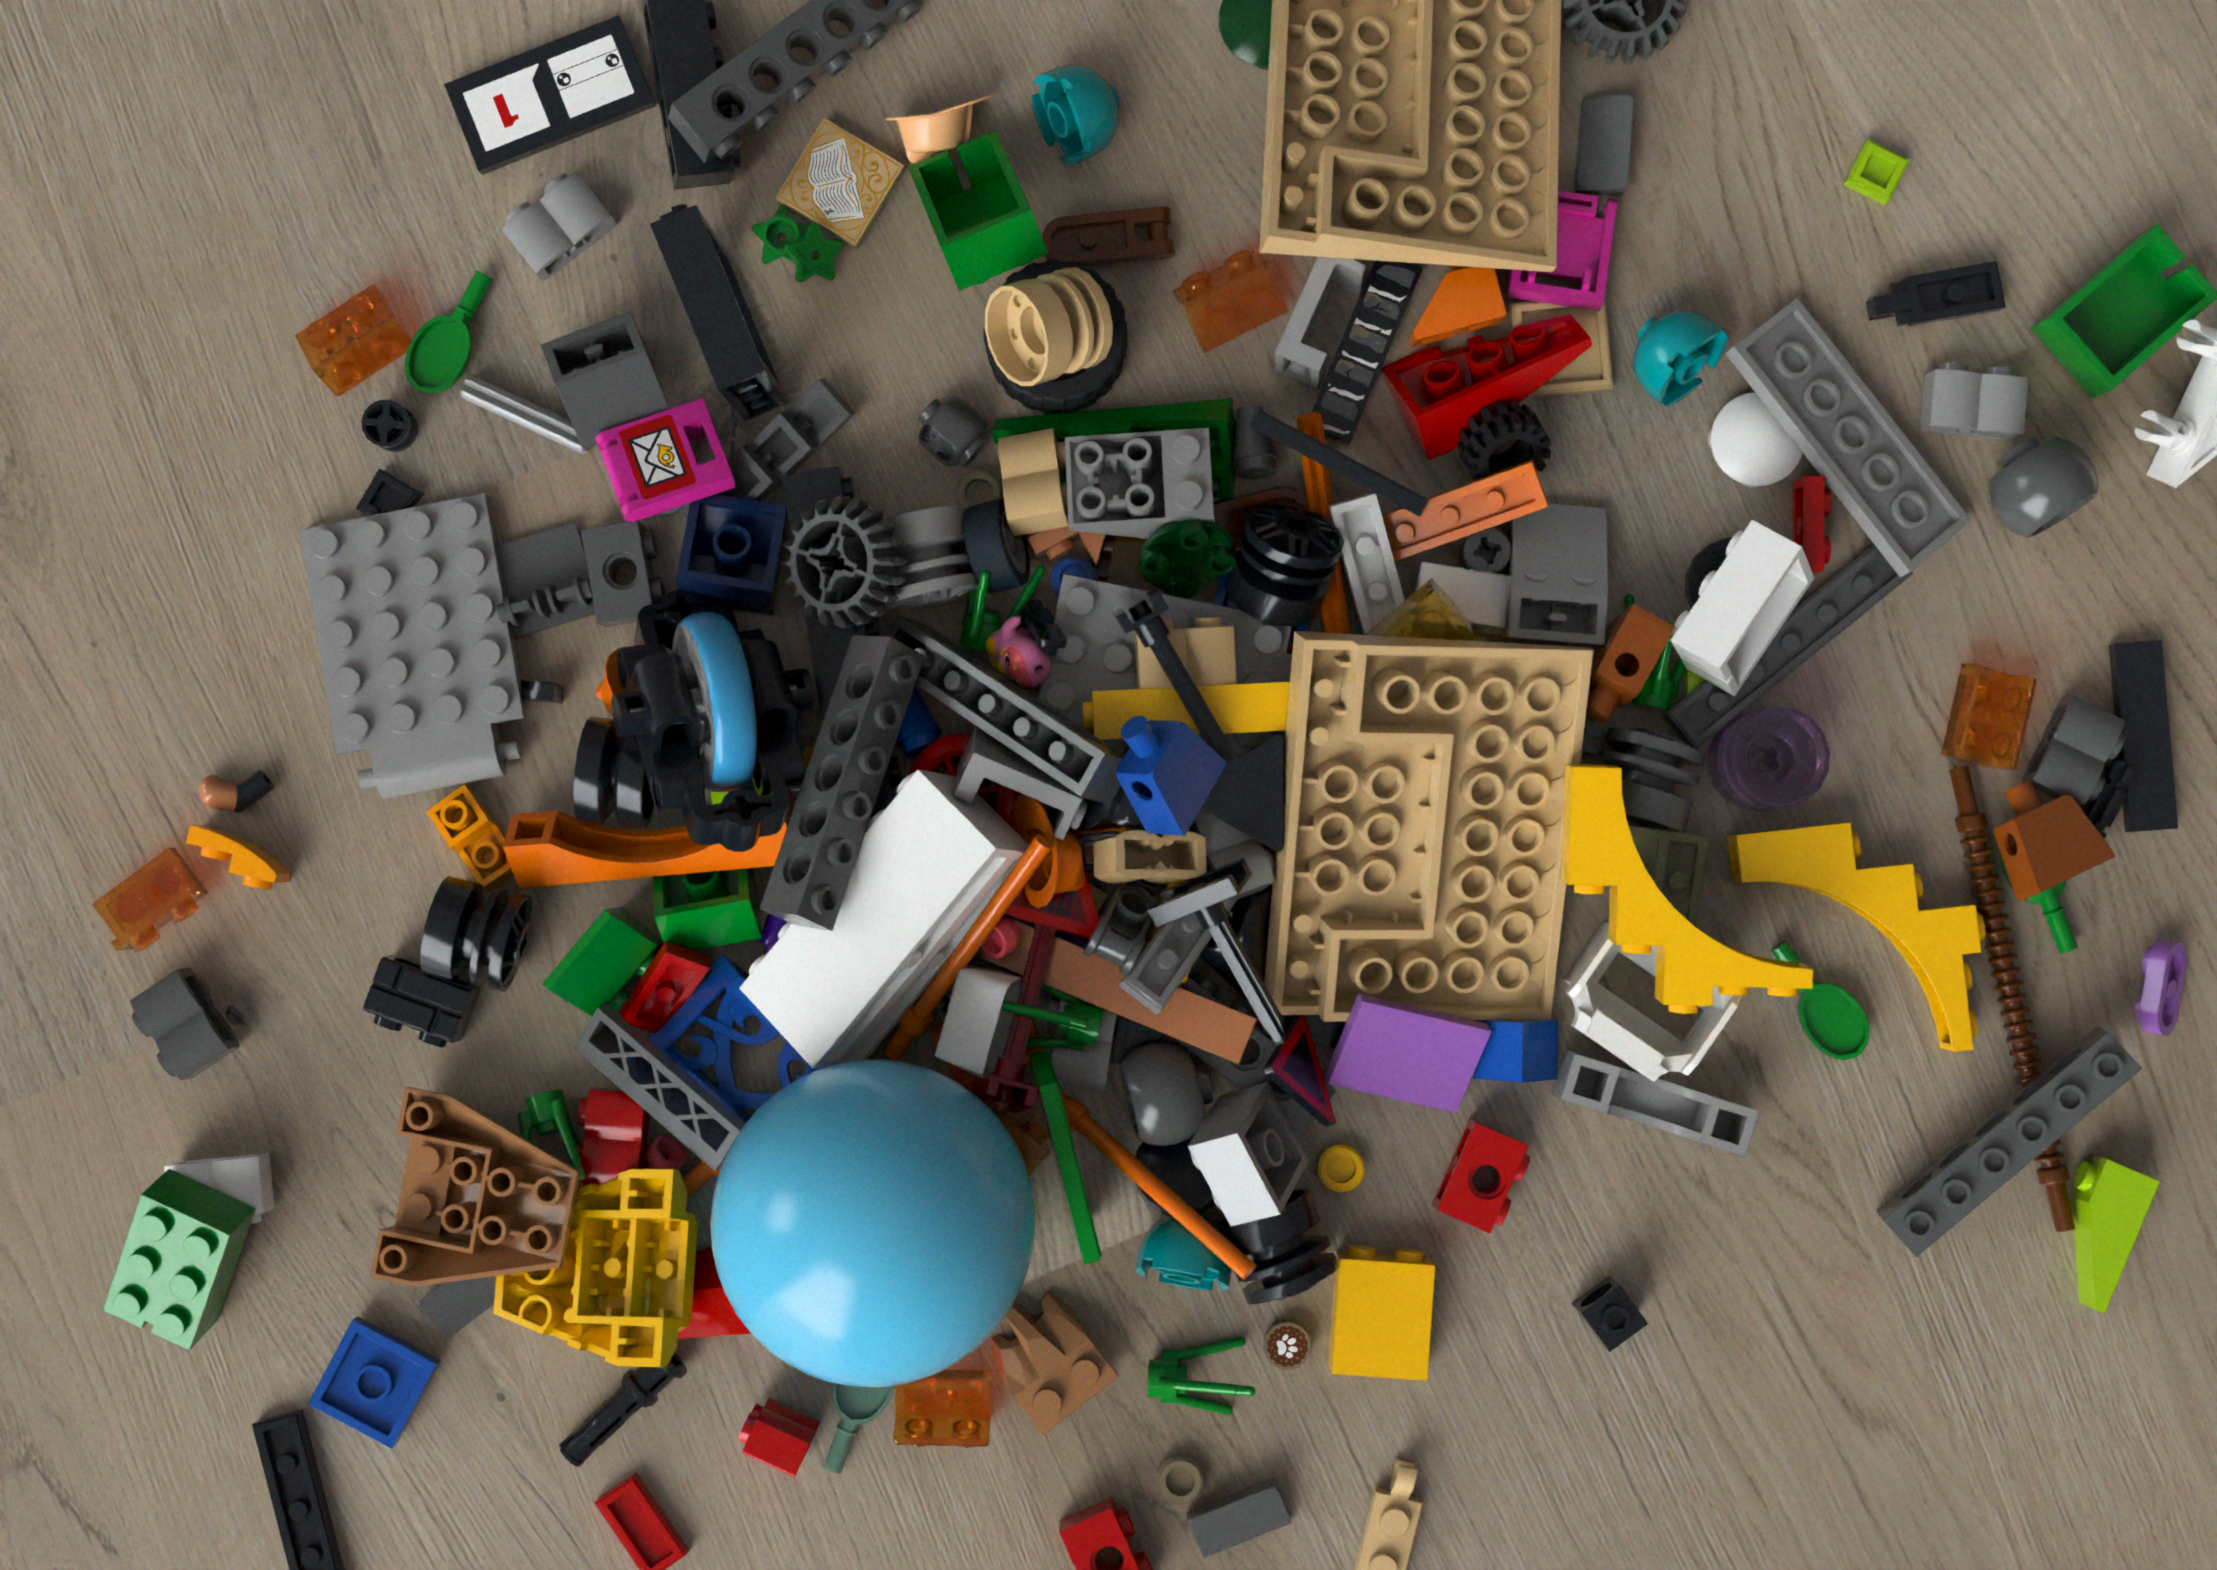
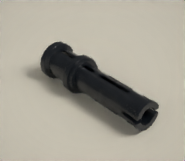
M674 1352L666 1368L638 1367L636 1370L629 1369L623 1375L621 1380L622 1386L595 1410L580 1427L559 1444L563 1456L574 1466L580 1467L641 1407L653 1406L658 1401L657 1394L675 1377L681 1379L687 1373V1368L682 1359Z

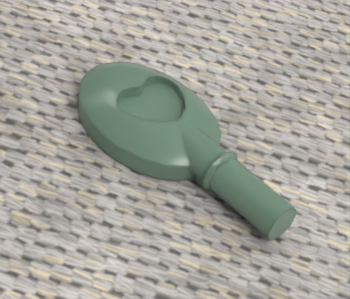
M833 1383V1404L841 1419L836 1426L837 1430L823 1466L825 1469L835 1473L842 1472L854 1436L858 1434V1425L868 1423L882 1413L892 1397L895 1386L857 1387Z

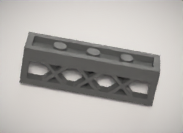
M607 1003L599 1006L574 1046V1049L714 1171L722 1167L730 1146L745 1123Z

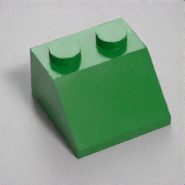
M753 868L653 877L654 918L663 943L668 941L696 951L762 938L760 902Z
M622 907L604 909L542 985L590 1016H593L596 1009L605 1003L618 1012L631 995L626 989L638 975L642 978L664 943Z

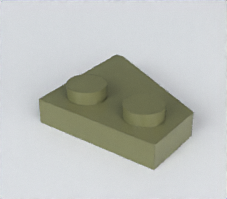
M1629 826L1634 845L1654 883L1672 906L1697 928L1709 836Z

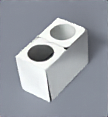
M1421 562L1416 571L1408 609L1410 621L1415 622V614L1455 620L1464 630L1487 634H1502L1506 630L1511 577L1504 574Z
M977 963L961 968L956 976L935 1057L980 1078L994 1072L998 1058L1003 1057L1014 1014L1001 1010L1003 1000L1017 1002L1022 978Z

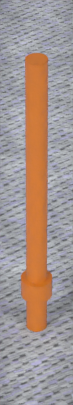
M1036 835L917 1003H913L899 1020V1028L883 1049L890 1059L899 1060L914 1038L922 1036L933 1021L932 1013L955 983L958 971L968 965L1053 847L1046 837Z
M1060 1090L1071 1132L1077 1130L1243 1280L1256 1268L1254 1262L1089 1116L1090 1110L1077 1098H1068Z

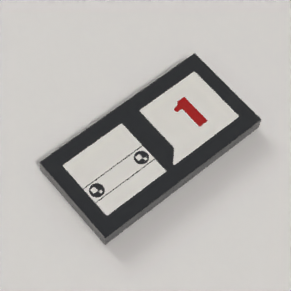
M619 15L444 84L477 169L482 175L656 106Z

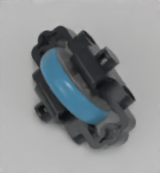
M685 590L672 591L665 596L662 603L644 606L639 611L634 646L617 649V668L623 693L613 694L612 714L615 729L619 738L636 736L653 801L658 812L681 809L687 832L695 843L701 845L720 843L728 850L744 852L754 847L759 837L776 834L782 829L790 801L788 792L800 790L803 783L805 768L795 735L797 712L809 711L813 708L814 691L812 680L806 668L784 671L777 645L773 641L766 640L761 629L739 632L733 610L725 599L716 597L701 598L696 593ZM665 647H667L668 649H671V650H672V653H667V650H666ZM752 778L756 792L739 788L745 786ZM705 789L712 792H729L724 796L720 804L707 805L705 802Z

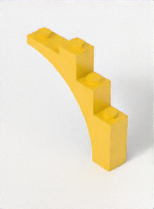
M1565 764L1561 880L1567 885H1574V893L1603 894L1604 886H1610L1608 939L1615 945H1621V952L1649 954L1651 953V946H1657L1655 998L1663 1005H1668L1669 1012L1693 1014L1698 1013V1006H1713V986L1718 987V993L1724 995H1747L1748 987L1767 988L1768 995L1783 997L1797 996V988L1813 989V969L1804 963L1768 959L1729 947L1693 926L1672 906L1649 875L1634 845L1626 819L1622 795L1621 767L1599 764Z
M1851 822L1726 835L1731 882H1774L1801 887L1827 896L1852 909L1890 940L1916 975L1931 1008L1940 1049L1953 1052L1974 1050L1972 1038L1977 1036L1978 1026L1975 1013L1968 1006L1967 991L1972 987V975L1967 962H1963V954L1981 953L1980 941L1985 939L1984 920L1982 915L1977 913L1976 905L1955 904L1918 909V900H1921L1923 897V885L1919 873L1914 872L1913 864L1898 863L1856 868L1855 860L1860 858L1861 847L1857 832L1851 830Z

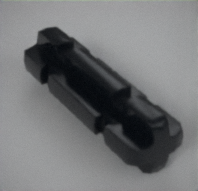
M1031 600L1030 607L1021 609V617L1026 622V626L1038 646L1043 647L1046 655L1055 656L1057 649L1066 647L1067 639L1061 633L1058 624H1054V618L1051 616L1048 608H1043L1044 605L1041 600Z
M2119 759L2111 762L2105 774L2109 778L2104 783L2098 797L2093 802H2090L2085 812L2104 839L2107 835L2103 832L2105 827H2111L2128 793L2124 792L2126 787H2132L2139 774V770L2135 766Z

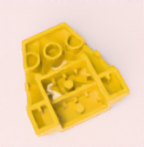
M629 1169L618 1173V1178L600 1185L591 1183L578 1188L579 1192L576 1194L563 1267L496 1276L493 1314L540 1334H550L566 1341L568 1346L575 1349L590 1351L604 1357V1361L615 1366L666 1368L677 1348L678 1332L687 1328L692 1320L698 1221L695 1214L686 1212L687 1190L679 1170Z

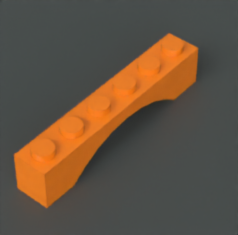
M792 791L788 792L790 801L782 829L776 834L759 837L757 844L744 852L728 850L720 843L713 845L695 843L690 838L686 825L661 830H628L579 821L577 818L558 810L512 814L503 849L519 888L770 867L775 865L795 802Z

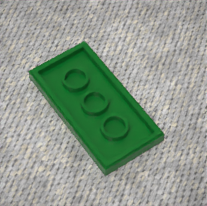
M1045 1050L1029 1054L1072 1228L1083 1263L1085 1265L1100 1261L1102 1254L1059 1084L1048 1053H1045Z

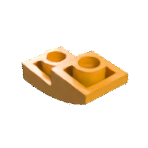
M464 783L426 811L450 849L458 852L476 882L483 885L484 891L490 892L513 875L503 849L506 834L468 785Z
M190 825L186 844L202 847L200 855L208 858L229 861L232 854L228 873L244 876L243 885L271 890L273 883L289 882L291 873L277 859L254 843L218 828L207 825Z

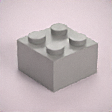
M1268 1082L1219 1095L1188 1145L1193 1164L1202 1172L1212 1191L1214 1203L1223 1211L1231 1227L1280 1215L1309 1162Z

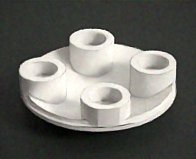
M1755 392L1743 394L1727 403L1716 416L1708 435V442L1713 456L1722 471L1733 480L1750 488L1774 484L1784 479L1796 468L1803 455L1802 451Z

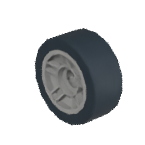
M1004 498L966 508L963 516V534L970 564L978 582L981 572L986 570L990 573L988 593L990 594L1025 585L1030 575L1027 543L1024 535L1013 536L1006 517Z

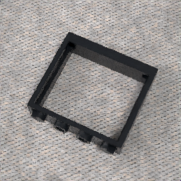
M685 204L671 207L672 212L660 216V220L651 223L650 226L719 392L744 421L788 404L724 247L697 205L689 208Z

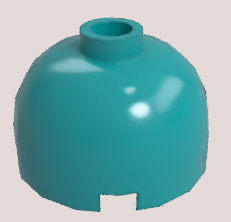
M1072 64L1056 67L1040 74L1034 79L1033 84H1040L1039 93L1032 95V107L1037 125L1047 145L1051 147L1057 142L1060 149L1065 153L1058 157L1063 163L1075 165L1089 159L1109 145L1117 130L1118 109L1120 107L1119 96L1113 85L1107 83L1103 77L1091 68Z
M1679 310L1670 312L1660 319L1652 317L1644 323L1637 333L1639 342L1635 348L1633 369L1636 378L1653 399L1657 400L1660 404L1663 403L1665 406H1671L1685 398L1703 382L1695 376L1706 364L1714 369L1727 347L1729 337L1715 322L1698 312Z
M1204 1213L1200 1214L1207 1221L1208 1216ZM1175 1218L1162 1219L1150 1228L1143 1238L1135 1272L1146 1278L1148 1269L1160 1272L1159 1282L1209 1291L1212 1290L1213 1281L1219 1283L1221 1291L1227 1290L1232 1272L1229 1266Z

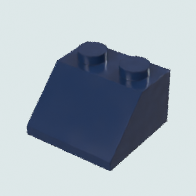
M717 494L691 502L676 576L677 590L694 592L701 598L716 597L725 599L731 608L772 614L781 565L787 505Z

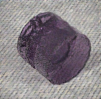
M1775 706L1737 716L1716 733L1708 747L1707 769L1712 785L1726 801L1741 809L1762 811L1787 808L1807 801L1820 790L1829 772L1830 750L1824 732L1811 717L1795 708ZM1763 752L1765 754L1761 762L1766 768L1757 769L1756 766L1759 763V758L1755 753Z

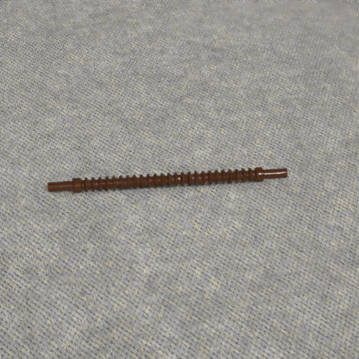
M1967 765L1949 769L1960 815L1955 818L1957 831L1964 833L1965 837L1960 843L1961 845H1967L1968 852H1965L1963 857L1970 858L1971 865L1967 866L1966 870L1974 874V878L1969 883L1977 887V891L1972 896L1980 900L1976 910L1983 913V920L1986 926L1985 938L1989 939V944L1985 946V950L1992 952V957L1988 959V963L1995 965V970L1991 972V976L1998 978V983L1994 985V989L2000 990L2002 995L1998 997L1997 1002L2004 1004L2005 1007L2000 1012V1015L2007 1017L2008 1023H2005L2003 1028L2010 1030L2011 1036L2007 1037L2006 1041L2007 1043H2013L2014 1049L2010 1050L2009 1055L2016 1057L2017 1062L2012 1065V1068L2020 1072L2015 1081L2022 1083L2024 1088L2042 1073L2038 1070V1066L2042 1065V1060L2035 1057V1053L2039 1051V1047L2032 1044V1040L2036 1038V1033L2029 1031V1026L2033 1025V1020L2026 1018V1013L2030 1011V1007L2023 1005V1000L2027 998V994L2021 993L2019 988L2023 986L2024 981L2016 977L2021 968L2014 966L2013 960L2017 959L2018 955L2011 953L2010 947L2014 946L2015 941L2008 940L2007 937L2012 928L2005 927L2004 920H2007L2009 915L2001 911V907L2005 906L2006 902L1998 898V894L2003 889L1995 885V881L2000 876L1992 872V867L1996 866V862L1989 859V854L1993 853V848L1986 846V841L1990 839V835L1983 832V829L1987 827L1985 813L1978 810ZM2058 1139L2038 1155L2034 1161L2041 1164V1167L2037 1169L2039 1183L2046 1186L2055 1229L2057 1232H2065L2075 1229V1224L2065 1182L2069 1180L2067 1165L2060 1163L2064 1153L2056 1149V1146L2061 1143V1140Z

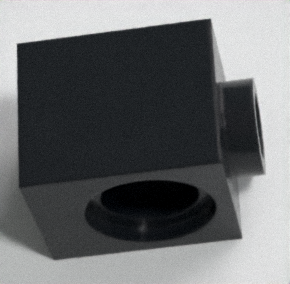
M1610 1276L1571 1303L1598 1341L1609 1352L1648 1324L1620 1284Z

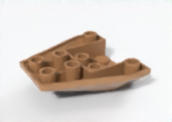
M405 1087L396 1135L411 1137L399 1206L395 1225L379 1229L370 1277L416 1287L563 1267L581 1171L453 1095Z

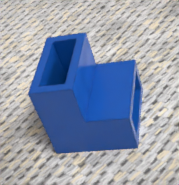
M1474 1020L1487 1023L1492 1031L1474 1071V1079L1520 1083L1558 1079V1020Z

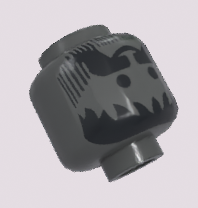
M951 397L943 403L937 398L934 399L918 418L924 424L918 437L920 444L947 467H953L959 463L966 467L979 455L989 441V438L985 436L987 430L986 420L959 397Z

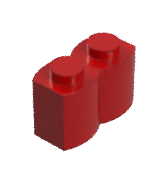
M598 1087L589 1089L588 1097H581L578 1107V1125L585 1126L583 1145H576L585 1172V1178L580 1180V1185H589L591 1183L600 1185L618 1178V1173L629 1169H645L644 1155L647 1150L650 1114L620 1089Z
M768 1398L765 1406L758 1403L755 1404L737 1440L745 1443L742 1454L795 1478L821 1421Z

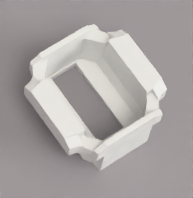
M1602 922L1563 979L1569 985L1565 993L1572 999L1575 1007V1017L1571 1026L1653 1082L1669 1071L1680 1072L1688 1076L1700 1063L1735 1012L1742 995L1718 993V987L1713 986V1006H1698L1702 1011L1681 1041L1598 984V981L1618 952L1653 977H1656L1657 946H1651V953L1649 954L1621 952V945H1615L1608 939L1609 923Z

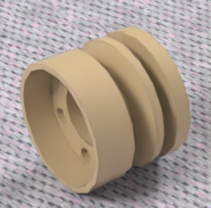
M1077 267L1055 270L1053 273L1041 274L1036 279H1024L1000 286L990 295L985 308V332L989 349L997 366L1006 377L1020 386H1034L1056 379L1063 373H1075L1080 369L1097 366L1107 357L1112 345L1113 322L1109 304L1101 287L1091 275Z

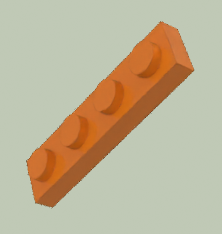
M1532 459L1427 497V502L1429 503L1421 517L1402 507L1383 513L1382 517L1394 562L1547 508L1549 502Z

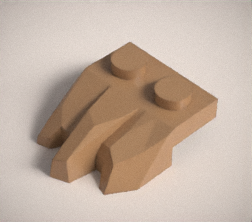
M1049 1291L1041 1299L1043 1312L1040 1315H1033L1016 1301L1006 1315L1015 1332L1014 1336L1011 1338L1002 1335L991 1337L993 1363L1013 1398L1042 1435L1049 1432L1119 1377L1117 1370L1089 1336L1088 1329L1074 1311Z

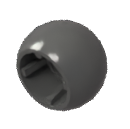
M2032 437L2007 452L1998 460L2003 469L1990 480L1989 485L1991 506L1997 518L2006 528L2017 535L2030 538L2054 526L2090 502L2098 494L2099 483L2096 469L2090 457L2079 446L2060 437L2040 444L2036 437Z
M1167 1041L1147 1043L1126 1055L1119 1064L1128 1111L1138 1140L1150 1145L1167 1146L1178 1144L1193 1136L1205 1119L1204 1105L1214 1101L1204 1062L1193 1063L1185 1046Z

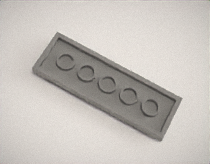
M1798 298L1794 299L1725 353L1820 476H1825L1827 485L1900 578L1914 570L1972 521Z

